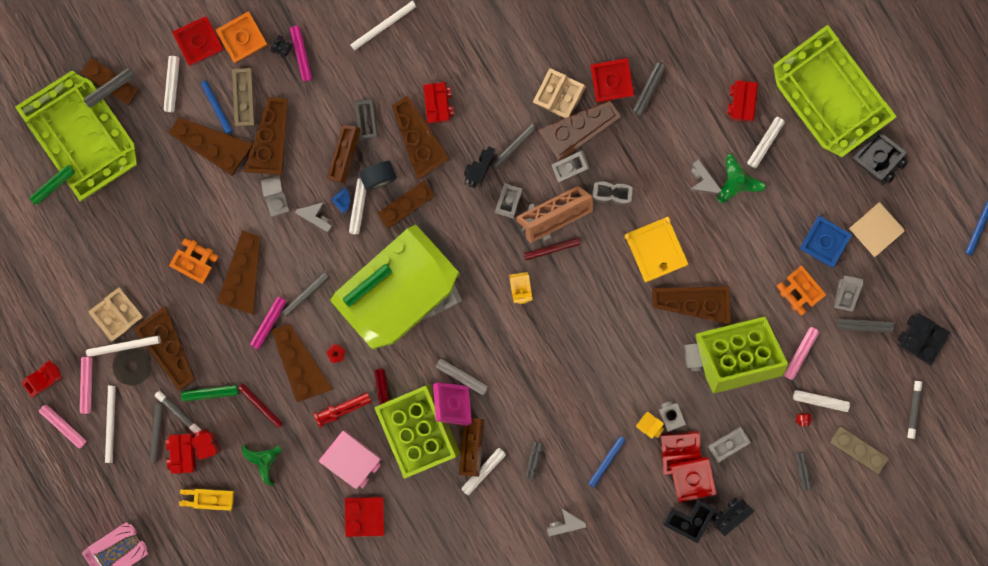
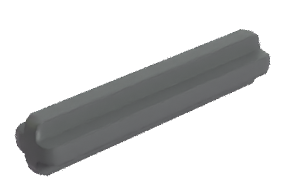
M656 63L633 109L634 114L638 116L643 114L666 68L665 65Z
M130 68L125 69L84 98L85 104L91 108L134 78L135 75Z
M837 319L836 323L837 329L876 332H893L894 330L893 322Z

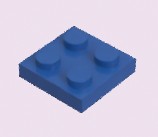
M818 216L799 249L833 268L852 234Z

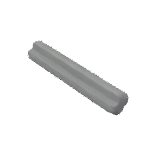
M443 359L437 362L436 368L481 395L486 393L488 387Z

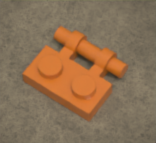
M184 238L182 245L188 247L187 250L183 252L178 249L169 266L204 284L212 270V267L206 264L207 261L211 260L216 263L219 256L214 254L213 250L205 249L198 245L197 241ZM194 251L202 255L200 261L191 256Z
M802 265L786 278L791 283L788 287L783 282L776 286L780 291L779 294L790 302L791 308L794 311L796 310L800 316L806 312L802 306L805 302L810 307H813L826 296L825 292ZM794 289L802 296L799 300L791 293Z

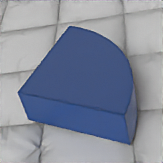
M346 187L331 199L343 214L350 205V194Z

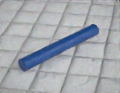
M208 81L201 82L200 84L226 134L233 132Z
M988 200L965 251L967 255H973L987 222Z
M619 436L588 484L595 488L626 440Z

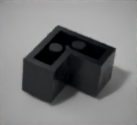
M696 499L688 516L670 507L662 525L698 543L716 509Z

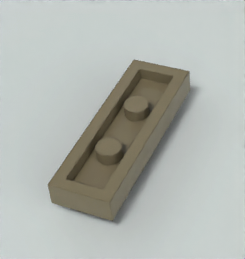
M232 69L235 127L255 126L252 69Z
M840 426L829 441V443L876 474L880 473L889 459Z

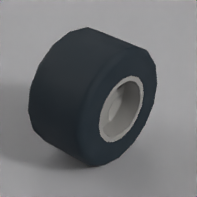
M391 161L374 164L359 172L365 190H373L385 186L397 179Z

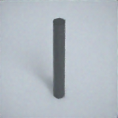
M531 124L491 164L497 169L537 128Z
M324 272L282 312L288 317L329 279Z
M155 404L150 452L151 462H157L163 404Z

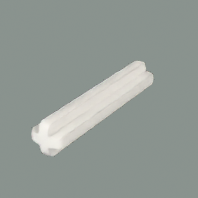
M169 56L164 100L165 112L175 111L180 60L177 56Z
M780 117L774 119L749 159V166L756 168L784 125L785 121Z
M361 178L357 180L349 233L358 235L360 232L367 191Z
M795 390L793 394V400L844 412H848L850 402L799 390Z
M498 448L480 467L479 477L472 476L462 487V491L466 495H470L505 457V452Z

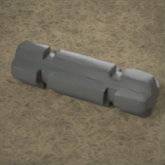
M534 442L532 446L533 451L530 454L528 470L525 473V477L533 480L536 477L537 472L535 471L538 469L541 457L540 451L542 452L543 444L540 442Z
M797 453L795 458L796 462H798L799 477L802 480V490H810L813 486L812 481L809 479L811 476L808 463H806V453Z

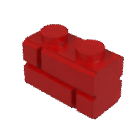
M735 80L734 85H730L729 96H732V103L728 104L727 115H730L731 121L754 122L758 83Z
M446 82L424 84L427 123L430 125L451 122L450 117H454L453 105L449 106L448 98H452L451 88L446 87Z
M204 429L195 433L196 437H193L192 443L194 448L197 449L195 452L198 459L202 460L221 452L215 432H209V429Z
M194 433L169 435V439H166V450H170V458H167V469L171 470V474L196 472L195 448L192 443Z

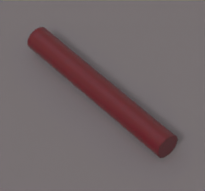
M579 238L530 251L524 253V258L527 261L580 245Z
M243 383L238 387V390L278 429L283 425Z

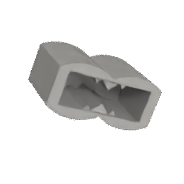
M596 182L593 185L592 199L601 203L612 201L618 205H626L631 202L633 188L626 184L612 185L608 182Z

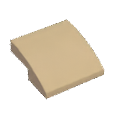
M549 68L533 103L562 118H566L573 114L586 86Z
M881 202L877 203L849 228L874 257L905 231Z
M120 287L88 311V314L111 342L115 341L143 318Z

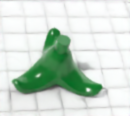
M733 154L726 156L728 179L717 197L721 204L741 191L760 192L766 189V184L743 172Z
M243 444L242 453L249 462L258 466L260 478L265 484L274 486L275 482L270 480V468L277 455L282 452V449L277 446L272 450L253 452L247 449L246 444Z

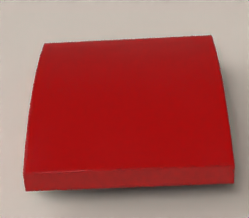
M699 431L661 433L664 475L672 474L670 466L672 464L701 458Z

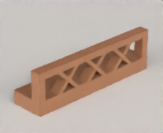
M578 185L517 216V222L526 229V239L532 243L593 212L592 196ZM576 194L581 195L579 198H573L572 196ZM560 202H561V203H567V204H565V205H563V206L556 205V204H558V203H560ZM544 210L551 211V212H549V213H547V214H546V213H540V212H542V211H544ZM528 218H534V219H535V220H533V221H531V222H529V223L526 221V219H528Z

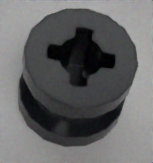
M279 35L275 39L270 51L280 54V57L285 59L293 46V42L286 41L283 36Z

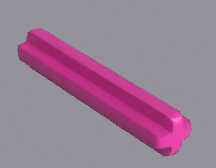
M293 26L290 28L296 57L302 80L307 82L312 80L309 61L300 26Z
M281 297L276 298L250 343L252 347L260 349L283 310L286 300Z

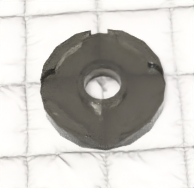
M138 348L120 351L114 358L112 365L113 373L117 380L129 386L139 385L149 377L152 368L149 356ZM130 361H134L137 364V369L134 372H130L127 369V364Z

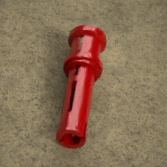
M365 392L335 407L330 405L328 409L319 413L314 412L313 414L321 429L323 425L332 421L337 422L339 417L372 402L368 393Z

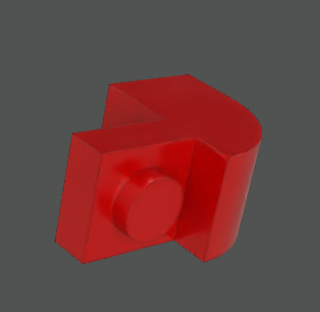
M49 360L39 370L28 375L21 384L30 397L34 398L62 378L57 365Z

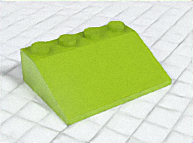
M766 317L695 335L705 376L713 394L781 377L788 366L787 360Z
M432 384L374 407L404 479L461 455L449 424L436 422Z

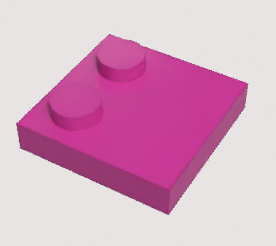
M440 382L433 384L436 422L461 425L471 424L469 387Z

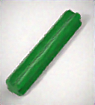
M65 166L30 196L34 205L41 203L75 174L73 166Z
M387 264L380 267L343 298L344 303L351 307L392 273L390 267Z
M234 385L182 391L181 398L185 402L237 396L238 387Z

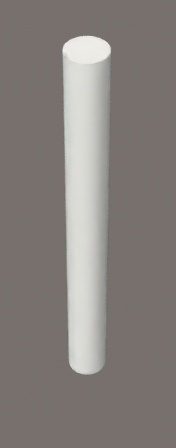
M413 1L408 3L350 44L354 51L415 9V3Z
M160 336L97 347L87 349L86 354L88 357L133 349L161 343Z
M108 386L105 463H113L116 386Z

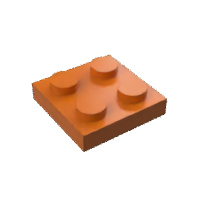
M249 11L216 29L217 34L235 64L268 46Z

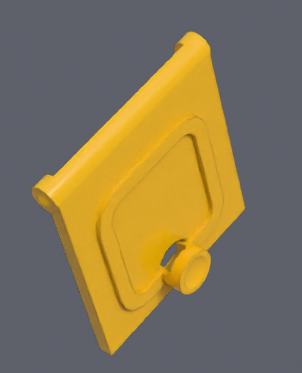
M669 217L624 234V238L629 244L645 283L689 265Z

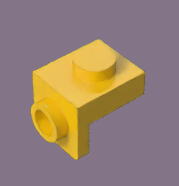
M528 272L509 275L513 302L525 304L532 301Z
M646 412L636 427L652 439L654 436L657 438L662 433L664 423L649 412Z

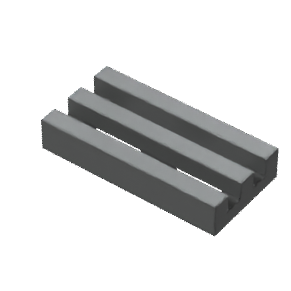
M373 99L354 102L357 127L361 129L359 140L378 138ZM366 104H370L374 134H370ZM359 105L363 107L366 135H362Z

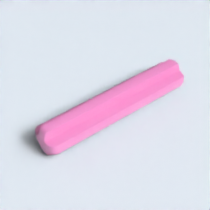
M809 328L784 373L786 378L790 380L795 378L819 334L817 329Z
M82 357L80 413L89 414L91 413L92 358Z
M45 404L40 408L39 412L76 447L82 448L87 441L51 407Z

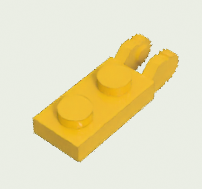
M180 489V494L194 495V502L182 500L179 501V506L197 509L233 510L234 491Z

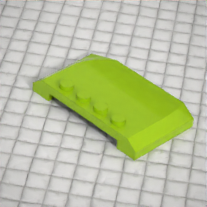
M826 25L773 65L776 85L822 148L840 157H843L897 117L841 44L829 25Z
M70 71L15 106V108L58 171H61L67 165L73 166L75 174L66 182L78 200L82 202L136 167L137 162L133 141L104 99L91 108L85 104L84 98L97 90L93 83L87 78L76 74V72Z
M414 225L406 229L338 289L330 301L371 349L376 350L386 345H394L452 293L455 281L460 273L421 229ZM387 264L392 273L351 307H348L344 303L343 298L380 267Z

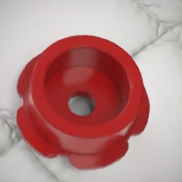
M338 344L332 345L327 350L330 362L340 363L344 360L345 349Z
M811 413L796 414L795 423H799L800 427L810 426V422L814 421Z

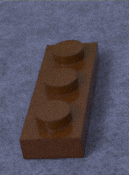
M92 57L81 71V74L100 87L117 76V74ZM127 82L111 94L129 106L139 92V89Z
M342 124L327 176L328 180L346 183L361 131L360 128Z
M423 180L377 214L389 229L435 196Z
M472 418L471 424L463 425L459 475L479 477L485 419Z

